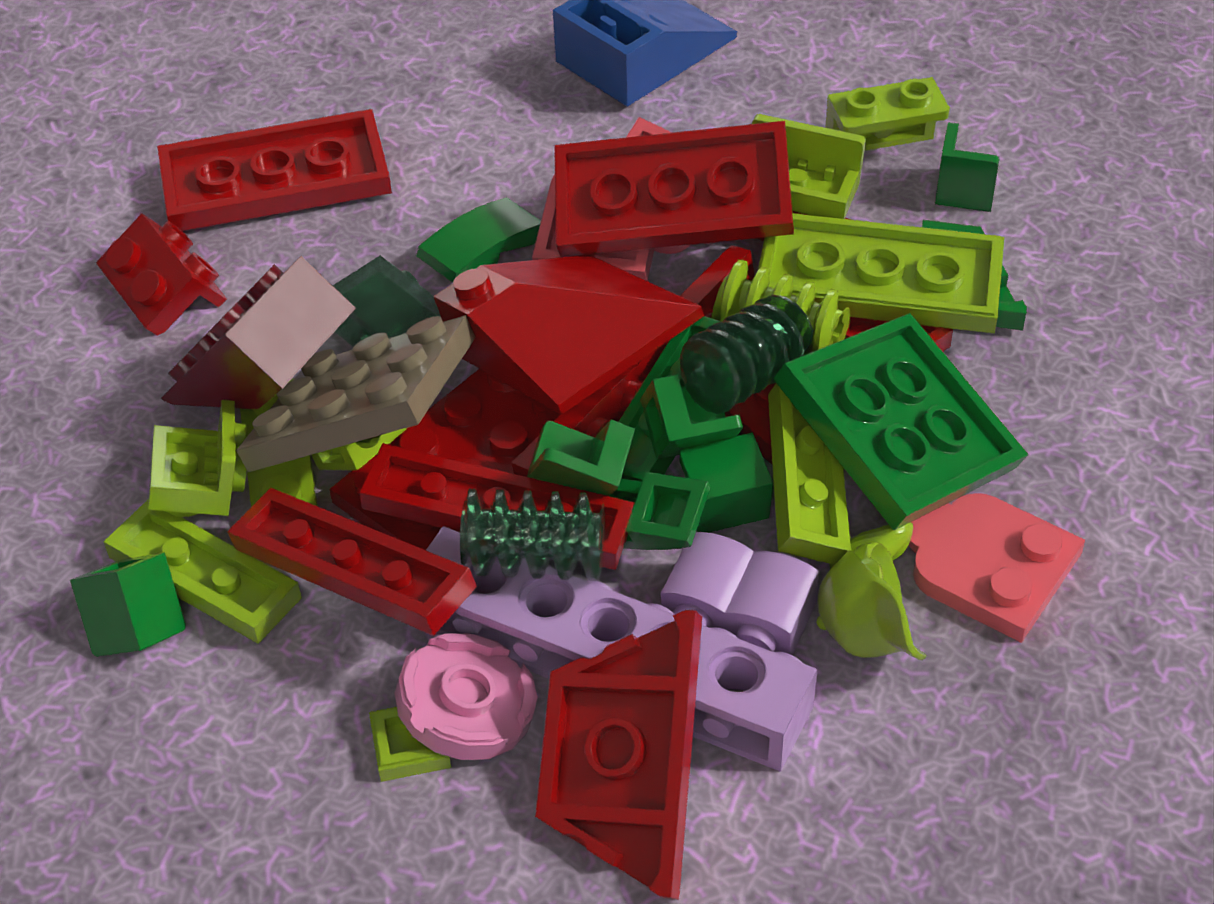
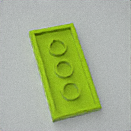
M793 213V235L764 238L758 270L760 267L770 268L769 287L775 288L784 274H788L793 278V295L797 296L806 282L815 283V302L821 303L830 289L838 290V309L844 311L846 307H849L850 317L891 321L911 313L920 325L995 334L1005 238L1003 236Z

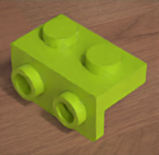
M933 77L909 79L904 82L869 88H855L851 91L828 94L825 128L862 135L866 139L864 151L934 139L936 121L948 119L950 107Z
M763 114L755 115L751 124L785 121L792 211L813 216L845 219L860 183L866 139L862 135Z
M221 400L218 431L154 425L148 510L165 511L177 517H190L196 514L229 516L232 491L244 492L247 473L236 451L246 439V423L235 422V401Z

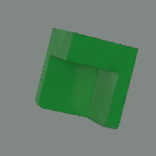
M948 122L941 155L935 205L991 212L1000 159L997 155L956 150L959 123Z
M678 374L652 379L640 399L656 460L680 455V451L683 448L736 437L743 429L740 415L725 417L717 385L713 382L681 388Z
M611 419L594 438L556 422L547 421L541 428L527 477L610 496L619 487L635 428Z
M753 433L683 448L680 451L679 462L685 478L707 481L711 487L696 532L710 533L769 519L774 483Z
M165 552L119 560L70 580L91 652L96 657L141 651L184 631L186 628Z

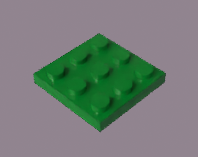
M911 313L789 361L782 366L773 379L893 530L1017 468L1029 455Z

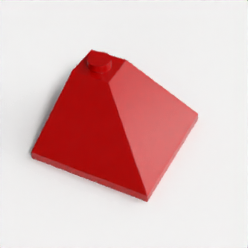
M591 255L481 265L476 269H470L459 274L454 279L453 284L433 296L443 322L466 315L476 338L462 357L463 360L560 415L569 411L704 317L702 306Z

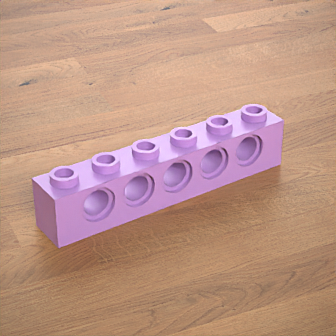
M443 526L427 548V551L470 568L477 585L474 591L436 634L472 633L495 640L510 650L509 658L515 661L519 667H522L524 663L530 672L550 679V671L581 657L593 658L599 655L607 645L633 634L638 638L675 621L673 618L675 614L662 605L646 604L614 592L607 585L599 581H585L554 569L541 559L535 557L525 558L496 547L488 540L477 535H465ZM702 625L693 737L781 772L814 707L817 668L802 663L791 654L772 652L740 640L725 629L718 627L709 628ZM729 689H740V690H744V691H743V692H732V691H728V690H729Z

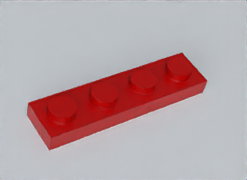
M382 443L359 492L361 508L439 528L444 526L460 533L477 535L485 539L616 570L628 536L626 532L627 525L634 507V502L385 443Z
M271 487L227 531L236 550L432 636L440 630L477 587L470 568Z

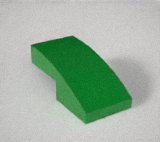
M508 197L495 200L459 216L436 231L418 246L416 257L453 283L459 274L467 270L476 269L481 265L498 264L500 253L535 244L541 220Z
M646 472L642 482L621 479L619 487L610 497L634 502L626 529L628 536L623 549L670 550L691 547L711 488L708 482Z

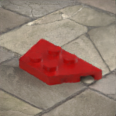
M683 610L673 615L675 621L638 638L631 634L607 645L599 655L593 658L581 657L550 671L535 814L536 818L586 847L589 852L608 864L617 867L644 884L658 896L673 900H679L701 642L702 616L696 610Z

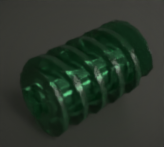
M772 294L757 300L752 305L742 308L738 313L726 317L723 321L709 326L705 331L694 334L684 344L680 355L681 377L686 390L694 402L708 412L721 414L730 411L736 404L745 402L752 394L760 393L768 385L776 383L773 379L782 366L789 361L804 356V352L812 343L814 330L808 316L797 303L789 298Z
M469 488L463 503L460 523L461 565L465 566L470 556L474 572L478 576H487L497 557L504 576L513 578L517 575L525 558L533 579H541L544 577L551 559H553L560 579L569 580L572 578L578 561H581L587 579L589 581H597L600 578L603 566L605 505L603 503L599 513H593L587 493L579 492L572 512H567L564 510L559 491H552L546 507L542 511L537 510L531 490H524L517 509H509L504 489H496L489 508H482L477 489Z

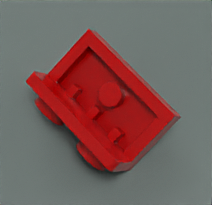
M143 213L110 245L108 250L96 262L144 328L157 336L166 332L199 295L217 307H220L227 300L214 283L219 277L217 271L201 256L194 252L191 254L188 251L193 245L190 238L170 221H166L163 226H160Z

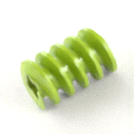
M742 259L735 263L729 275L723 280L713 307L712 319L739 327L748 344L760 346L767 341L768 348L774 353H783L790 348V354L793 359L844 340L850 322V308L846 307L844 311L838 309V290L830 289L821 303L815 302V283L806 282L796 296L792 294L793 278L791 275L784 274L775 288L769 287L770 268L760 267L752 281L747 280V261Z

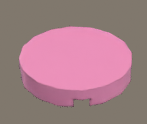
M472 633L442 634L429 639L428 646L420 648L417 652H415V648L405 658L394 693L398 716L412 737L432 751L459 760L491 759L512 750L528 732L538 699L533 675L524 663L520 668L515 661L510 659V650L499 642Z

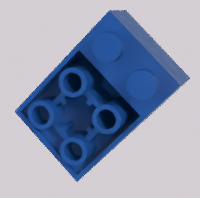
M569 0L553 9L555 61L627 107L737 38L736 30L684 0Z

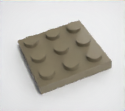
M466 315L445 322L439 316L430 317L413 325L405 334L388 338L386 333H378L363 339L352 350L335 355L332 349L315 353L301 368V371L294 380L286 384L277 393L278 399L273 406L252 422L254 429L236 450L246 470L252 472L418 425L476 338Z

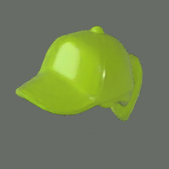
M912 522L896 530H893L890 525L862 532L850 538L851 550L847 551L834 565L830 564V570L821 582L817 597L820 615L816 619V624L821 630H827L831 637L851 655L871 658L904 651L918 660H924L927 657L924 652L913 644L906 611L902 603L900 582L893 563L894 560L904 553L910 543L913 533Z

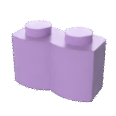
M696 532L691 547L683 548L661 591V605L671 610L674 614L683 610H696L702 616V625L706 627L722 628L734 634L738 639L772 652H785L793 655L817 602L819 570L785 554L770 551H753L742 543L728 537L707 532Z

